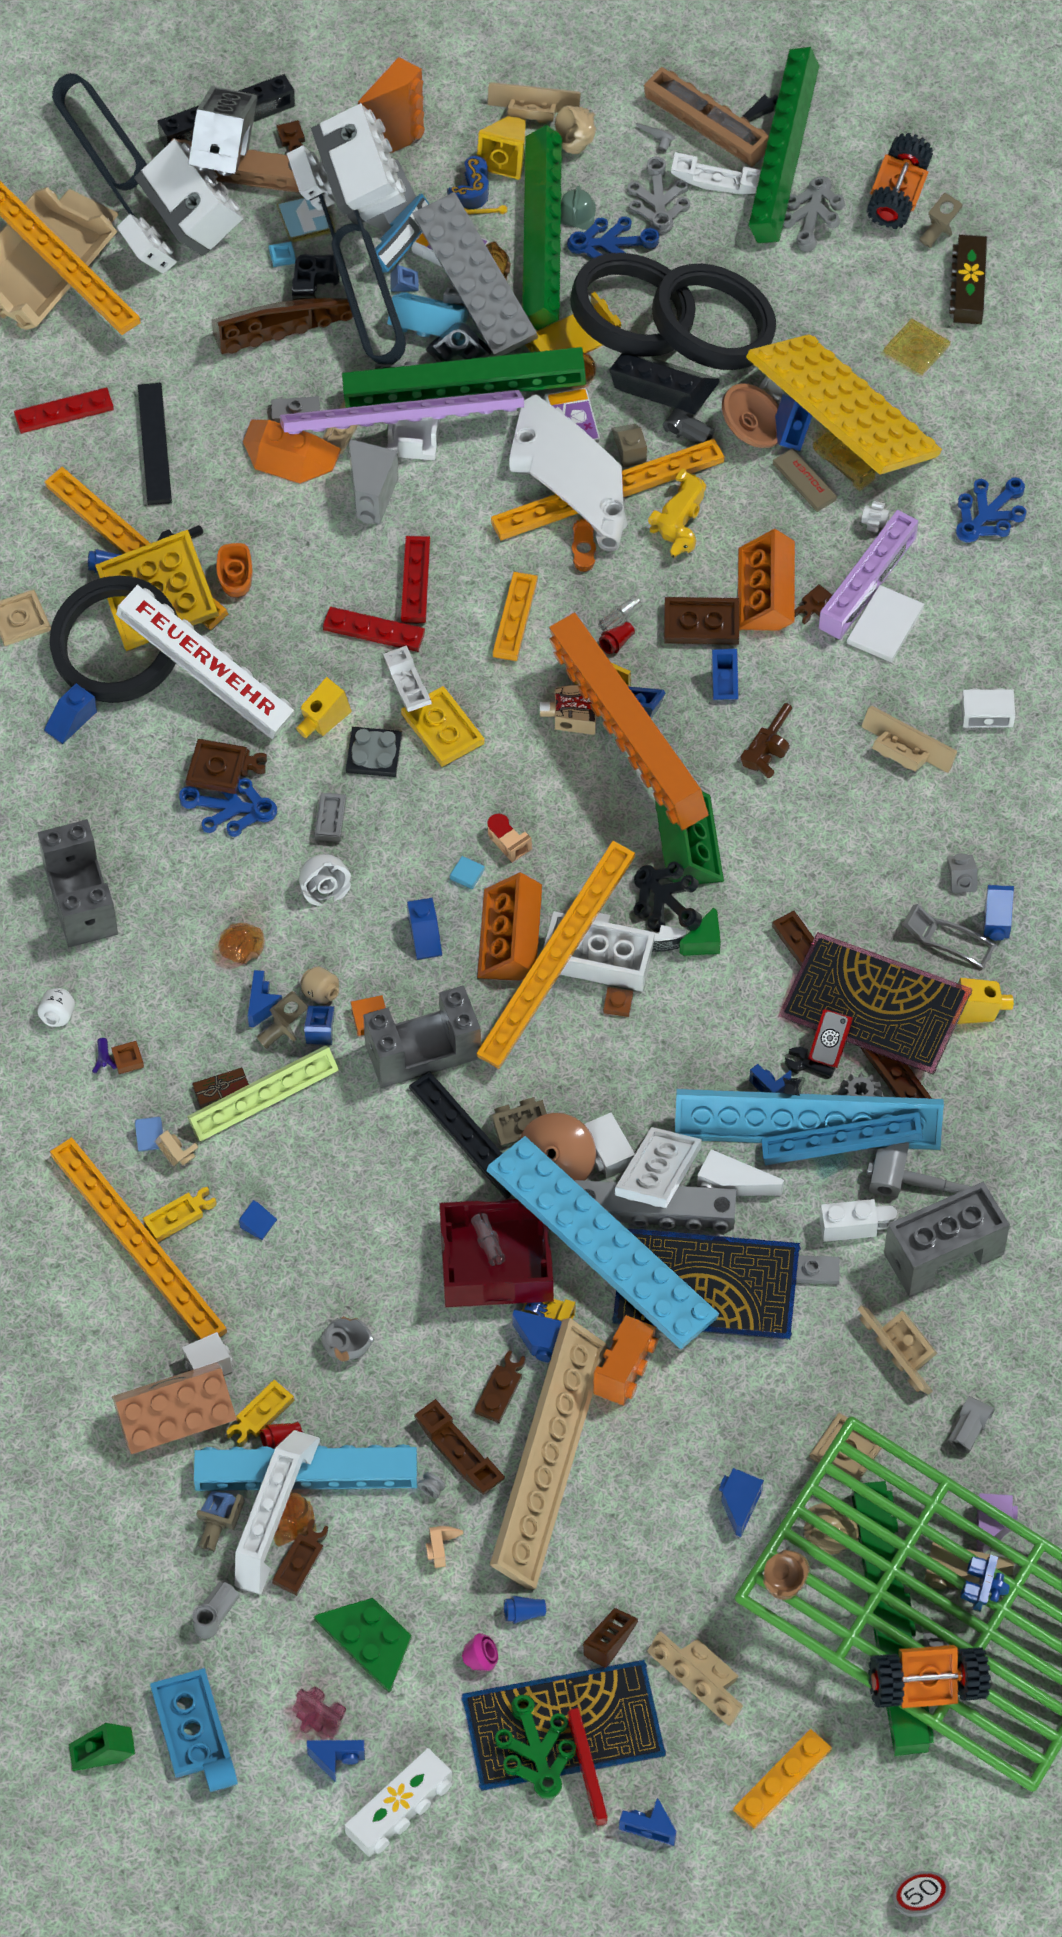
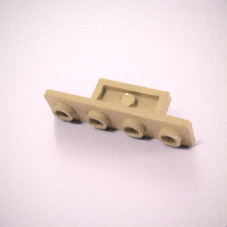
M490 82L487 105L508 107L507 116L518 117L522 120L533 119L539 123H548L549 121H554L555 114L559 113L564 106L580 107L581 93L579 91Z
M874 706L868 708L862 728L879 736L874 741L872 749L915 772L924 763L928 762L949 773L957 755L955 749Z
M861 1305L858 1308L862 1314L859 1319L868 1330L873 1328L878 1335L875 1338L878 1344L885 1351L889 1349L894 1355L891 1360L901 1372L905 1370L910 1376L908 1379L909 1384L917 1392L921 1390L926 1394L932 1393V1389L918 1373V1370L938 1353L907 1313L902 1310L885 1326H882L872 1312Z
M658 1632L648 1649V1653L728 1726L733 1724L743 1705L726 1689L736 1682L738 1675L700 1640L696 1639L683 1649H680L663 1632Z

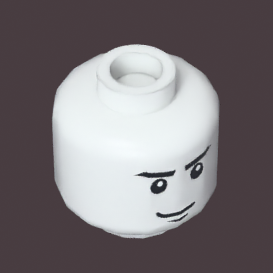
M49 989L41 999L37 1009L38 1016L48 1026H64L70 1020L75 1007V1001L65 989Z

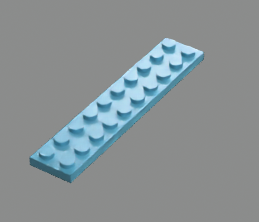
M677 1089L675 1133L702 1139V1141L762 1143V1138L919 1112L923 1140L908 1142V1149L940 1150L944 1100L800 1094L798 1096L769 1092Z
M526 1136L488 1165L487 1172L679 1349L682 1350L718 1318L719 1313Z

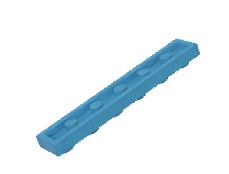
M916 1112L762 1138L764 1163L766 1166L923 1140L920 1113Z

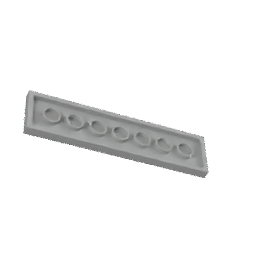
M455 192L413 212L415 221L493 356H503L537 339V332Z

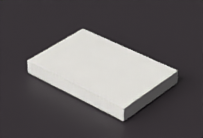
M879 585L848 637L847 644L892 663L924 609V603Z

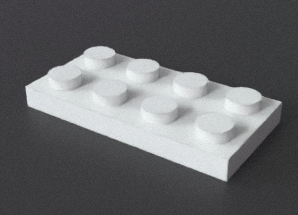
M651 1127L617 1183L615 1196L651 1204L655 1207L666 1208L700 1151L702 1139Z

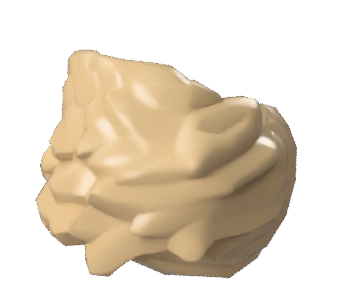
M568 105L559 111L555 117V129L562 136V148L565 152L579 154L586 149L588 144L592 143L596 131L594 125V116L596 115L594 112L589 113L587 108L583 109V107Z
M820 1503L808 1508L809 1511L858 1541L860 1533L858 1525L826 1503ZM805 1521V1526L803 1527L805 1531L803 1533L809 1542L828 1554H839L842 1550L848 1549Z

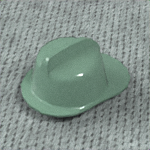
M577 185L576 189L567 191L561 199V224L587 230L594 224L596 205L589 193L581 190L580 185Z

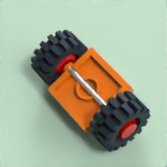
M902 133L893 140L888 155L885 154L870 194L872 196L867 206L868 217L873 218L872 222L874 224L879 222L880 226L885 225L887 228L892 226L896 230L898 227L902 228L906 225L911 211H914L929 173L927 169L933 155V148L930 147L931 144L929 142L924 143L925 139L923 137L918 139L916 134L911 137V133H906V136Z
M955 1645L908 1648L899 1649V1657H897V1654L874 1655L870 1658V1670H868L870 1679L868 1681L871 1688L869 1690L870 1694H872V1702H874V1706L877 1708L958 1704V1695H960L961 1700L968 1701L987 1699V1696L990 1694V1665L987 1664L988 1657L982 1647L958 1649Z

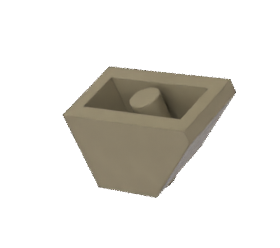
M634 423L611 428L623 467L647 462V445L640 426Z

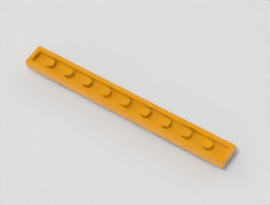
M0 181V216L121 335L141 323L140 316Z
M711 439L623 470V498L675 480L682 468L692 474L724 463V455L715 439ZM554 494L491 516V524L501 541L578 514V512L558 495Z
M64 467L59 468L44 481L46 487L122 554L151 544ZM215 599L214 602L219 616L201 622L209 630H212L228 615L227 609Z
M615 841L611 842L476 1053L477 1057L498 1069L501 1068L635 858V852Z
M71 1137L51 1150L50 1154L53 1160L198 1340L216 1332L219 1337L226 1334L227 1328L76 1141Z

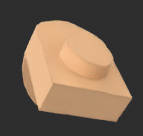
M449 1526L429 1527L431 1543H426L428 1560L433 1559L435 1568L446 1567L443 1541L459 1537L464 1534L463 1530Z

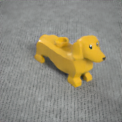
M683 468L676 477V481L681 482L677 490L678 493L663 506L662 513L654 510L648 518V523L652 525L649 529L651 533L660 532L664 540L673 542L670 549L672 558L677 557L682 552L690 553L695 549L696 536L691 529L684 526L690 518L695 519L700 510L699 504L703 500L706 490V484L703 480L696 477V475L688 473Z

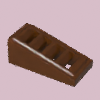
M614 1608L583 1642L584 1656L592 1662L607 1668L637 1625L638 1618ZM616 1620L624 1626L620 1627L613 1622ZM608 1629L616 1633V1635L608 1632ZM602 1638L608 1641L609 1643L601 1641Z

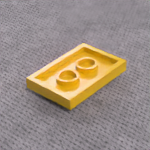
M444 686L428 694L432 704L407 712L405 707L401 708V715L441 767L484 744V737Z

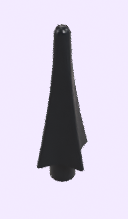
M764 94L741 117L751 122L773 112L778 96L775 94L768 98Z
M783 1078L785 1083L783 1093L800 1096L805 1078Z

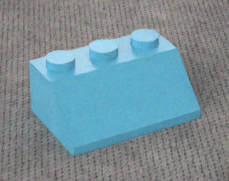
M406 292L392 296L402 331L414 330L417 331L416 335L430 337L431 334L440 336L455 323L462 322L466 324L469 316L466 307L458 304L443 303L441 300ZM388 317V325H392L390 317ZM460 332L453 334L456 339H459L462 335Z

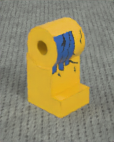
M554 1299V1302L525 1303L522 1312L559 1321L567 1318L573 1320L576 1313V1302L565 1299L564 1302Z

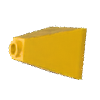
M507 116L479 131L477 156L482 157L486 161L487 172L521 179L526 120Z

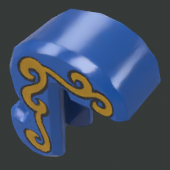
M471 156L464 161L466 168L464 174L467 186L462 185L447 189V195L455 192L462 206L467 210L482 207L489 197L487 163L482 157Z

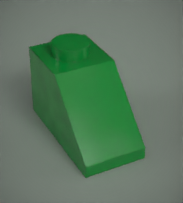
M104 1723L70 1743L72 1771L118 1764L133 1756L135 1748L132 1727Z

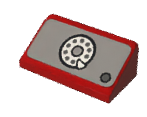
M823 1009L808 1059L838 1068L853 1018Z

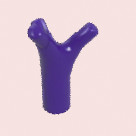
M99 1038L97 1040L98 1059L92 1070L93 1073H97L101 1066L106 1067L107 1064L113 1069L116 1068V1064L109 1055L108 1040L106 1038Z

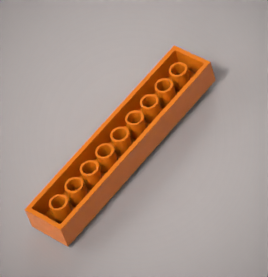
M574 612L550 626L549 629L552 637L549 638V641L555 649L553 653L560 665H566V672L571 681L578 682L580 685L578 689L585 700L590 699L592 702L590 706L597 717L602 716L605 720L603 725L610 735L614 733L617 737L615 741L621 752L626 751L629 754L628 760L633 769L641 771L640 777L645 786L653 788L655 791L653 796L660 806L665 805L667 808L666 814L671 823H677L683 831L707 817L709 814L701 788L577 614Z

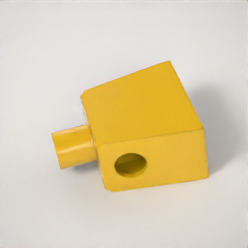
M326 677L302 704L300 709L304 720L296 727V730L304 738H307L314 730L322 736L328 733L352 712L345 691Z
M960 978L956 988L964 990L965 994L952 1020V1025L993 1022L1000 1010L1013 1009V995L1001 994L1000 984L997 981Z

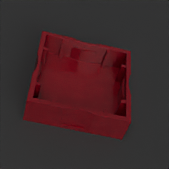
M507 1199L497 1202L462 1201L439 1203L445 1307L554 1302L549 1228L518 1199Z

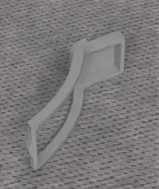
M919 904L912 906L902 924L914 935L913 938L916 941H920L925 946L953 954L979 969H983L986 962L991 959L992 951L995 947L993 942L972 930L946 920L933 918ZM930 923V925H929V927H928V929H927V931H926V933H925V935H924V937H923V934H924V932H925V930H926L928 924ZM938 924L962 931L990 946L981 964L954 949L931 942L930 939Z

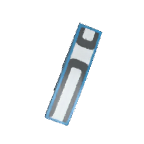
M419 194L390 223L391 228L380 238L381 243L375 250L383 272H388L421 234L422 231L412 213L429 205L423 194Z

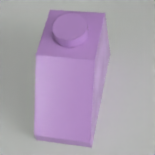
M979 1493L980 1498L1017 1520L1018 1506H1013V1495ZM977 1509L978 1527L999 1540L1011 1531ZM977 1539L976 1551L981 1553L987 1552L990 1547Z

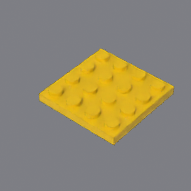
M188 529L95 565L100 578L130 576L151 583L168 598L175 608L178 618L187 620L192 626L219 616ZM127 596L107 598L125 650L128 651L149 643L146 638L116 615L118 606Z

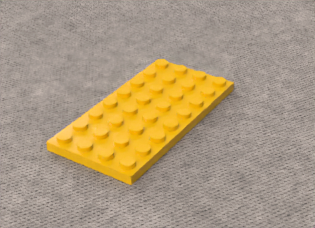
M807 334L749 350L746 358L879 475L924 462L940 455L942 449L935 443L934 439L926 436L919 430L918 426L904 417L899 409L889 404L883 395L874 391L867 381L859 378L848 365L843 364L836 358L832 351L821 345L816 337Z

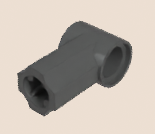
M676 408L663 423L665 432L670 431L677 435V438L683 436L696 444L711 440L715 431L711 426L695 419L692 413Z

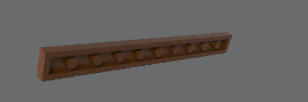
M792 911L772 921V928L804 970L817 941L797 913ZM854 1039L895 1097L932 1099L901 1056Z

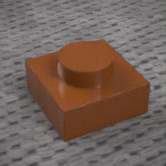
M607 987L603 1013L629 1017L633 991Z
M137 1041L111 1047L118 1074L144 1068Z

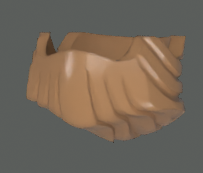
M783 1550L774 1555L765 1565L763 1583L766 1589L777 1599L786 1600L793 1598L803 1589L809 1577L810 1567L808 1561L802 1554L790 1550Z

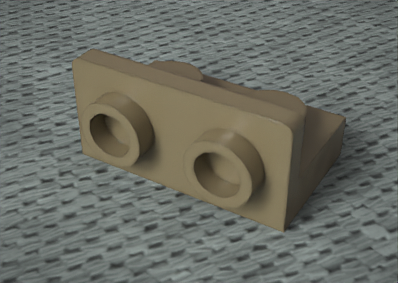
M532 1097L519 1101L520 1107L510 1109L508 1104L494 1109L495 1114L490 1115L489 1118L490 1121H493L500 1146L518 1141L523 1130L530 1122L537 1117L547 1114L543 1100L535 1101V1098Z

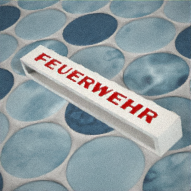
M137 585L118 606L116 615L271 739H274L292 718L294 710L286 699L278 698L272 693V689L267 684L258 682L247 668L238 666L227 652L218 650L207 636L198 634L191 623L178 618L170 606L167 604L162 605L158 602L150 590L142 589Z

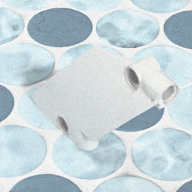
M535 394L524 400V407L520 410L510 452V471L530 473L591 524L597 532L596 539L601 549L610 552L618 550L622 532L627 526L623 502L622 466L586 432L541 397Z

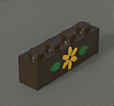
M959 235L958 244H953L952 258H956V263L952 262L951 277L956 278L955 281H951L950 295L955 296V298L950 300L949 314H954L953 323L982 324L987 236Z

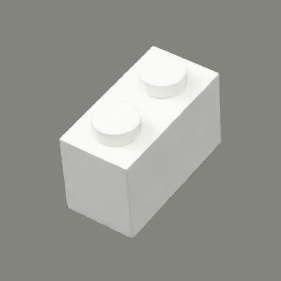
M973 688L963 690L961 701L963 728L1014 726V689L980 690Z
M608 1113L585 1123V1126L594 1138L596 1146L594 1165L598 1172L602 1171L606 1178L626 1170L635 1153L613 1114Z

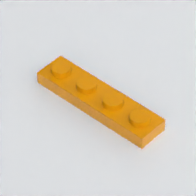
M513 572L493 649L494 658L518 661L538 582L537 575Z
M810 1729L733 1807V1811L755 1830L832 1750V1747Z

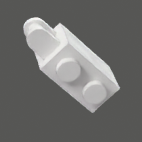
M874 1199L821 1204L819 1219L823 1242L876 1237L877 1230L887 1229L888 1224L896 1220L897 1210L893 1206L876 1207Z

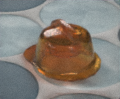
M290 1493L273 1538L278 1547L294 1541L299 1533L306 1536L309 1521L315 1520L310 1501H307L300 1494ZM315 1523V1526H314V1528H313V1531H314V1532L317 1531L316 1523Z

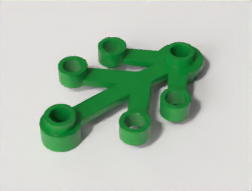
M519 1695L512 1701V1714L515 1718L522 1721L529 1746L512 1738V1733L507 1729H501L496 1733L495 1742L499 1748L509 1749L533 1761L538 1772L521 1765L520 1759L514 1755L505 1758L503 1763L504 1771L509 1775H517L533 1783L534 1790L538 1796L544 1799H552L558 1796L562 1790L560 1774L568 1760L575 1755L576 1746L569 1739L561 1741L558 1748L559 1755L549 1769L546 1758L560 1733L566 1730L567 1718L560 1713L554 1714L550 1719V1728L541 1743L532 1716L534 1714V1701L527 1695ZM526 1702L528 1707L521 1709L518 1707V1704ZM556 1720L564 1722L561 1727H557L553 1723ZM505 1735L509 1740L502 1743L499 1741L500 1736ZM564 1746H570L572 1748V1751L570 1753H565L562 1751V1748ZM513 1761L517 1763V1767L510 1769L507 1767V1764ZM545 1780H551L553 1782V1785L551 1787H545L543 1785V1782Z

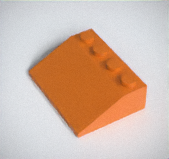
M400 57L393 62L358 101V104L361 103L367 110L371 109L375 118L382 121L385 127V132H383L384 138L389 141L392 147V152L390 153L411 145L415 139L419 140L425 131L423 121L422 69Z

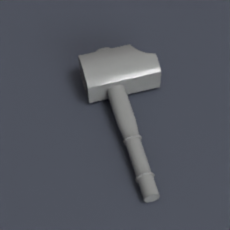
M908 1142L877 1149L874 1163L869 1162L866 1175L871 1176L869 1192L898 1198L902 1183L955 1194L972 1187L947 1181V1179L943 1180L904 1170L909 1148Z

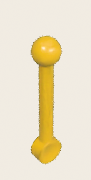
M505 205L490 209L467 210L464 208L467 214H505L508 210Z

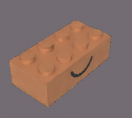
M217 1362L112 1396L124 1439L131 1454L237 1420L222 1369Z

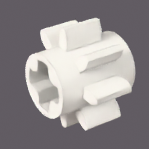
M873 501L871 506L865 505L861 523L867 524V531L878 533L880 527L884 528L888 523L890 510L884 509L885 503Z

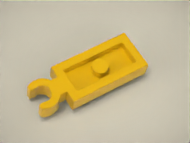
M208 1187L201 1188L194 1198L188 1192L142 1218L143 1224L158 1243L203 1217L201 1210L214 1208L217 1205L215 1197L210 1200L203 1199L209 1195Z
M273 1380L236 1416V1421L239 1424L232 1425L227 1429V1438L230 1439L234 1434H240L241 1437L236 1442L238 1447H243L247 1442V1436L251 1433L257 1438L260 1435V1429L265 1428L267 1424H271L294 1402V1396L276 1380Z

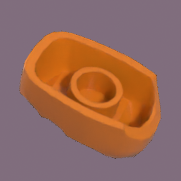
M243 543L225 544L219 548L217 554V576L223 591L230 597L238 598L245 596L252 585L253 569L249 548Z

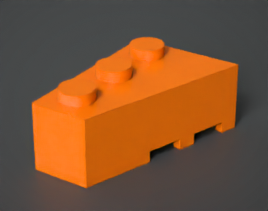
M625 1315L613 1337V1344L610 1350L606 1349L603 1358L606 1359L602 1367L597 1366L594 1371L593 1394L623 1406L627 1398H633L637 1389V1384L634 1382L638 1375H644L648 1365V1361L645 1360L648 1352L653 1354L658 1344V1338L655 1337V1326Z

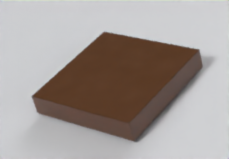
M197 739L186 777V785L236 794L248 752L247 747Z

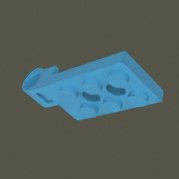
M205 1668L150 1683L175 1777L178 1778L204 1770L210 1792L238 1785ZM187 1697L193 1701L192 1706L188 1709H180L177 1706L181 1698ZM195 1723L199 1725L200 1731L195 1735L186 1734L184 1729L188 1724Z

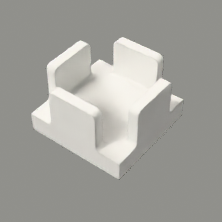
M426 417L416 422L398 420L395 424H388L387 449L397 451V456L400 458L435 460L440 419Z

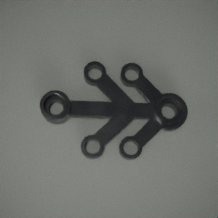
M676 861L669 863L667 868L658 870L651 865H644L638 869L634 877L635 885L640 888L639 902L633 908L635 915L642 919L650 915V890L655 893L653 915L647 923L648 927L654 932H659L661 925L665 926V904L678 915L680 925L688 931L696 930L702 922V916L693 908H685L672 895L685 891L689 893L694 892L698 888V880L696 878L686 875L679 882L665 885L659 883V880L670 877L679 879L683 875L684 867Z

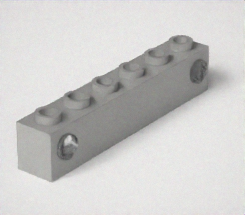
M575 1180L579 1186L620 1223H632L636 1227L654 1224L665 1229H671L675 1226H686L689 1230H699L702 1227L713 1228V1230L718 1232L734 1229L736 1189L679 1186L668 1206L662 1208L615 1196L617 1182Z

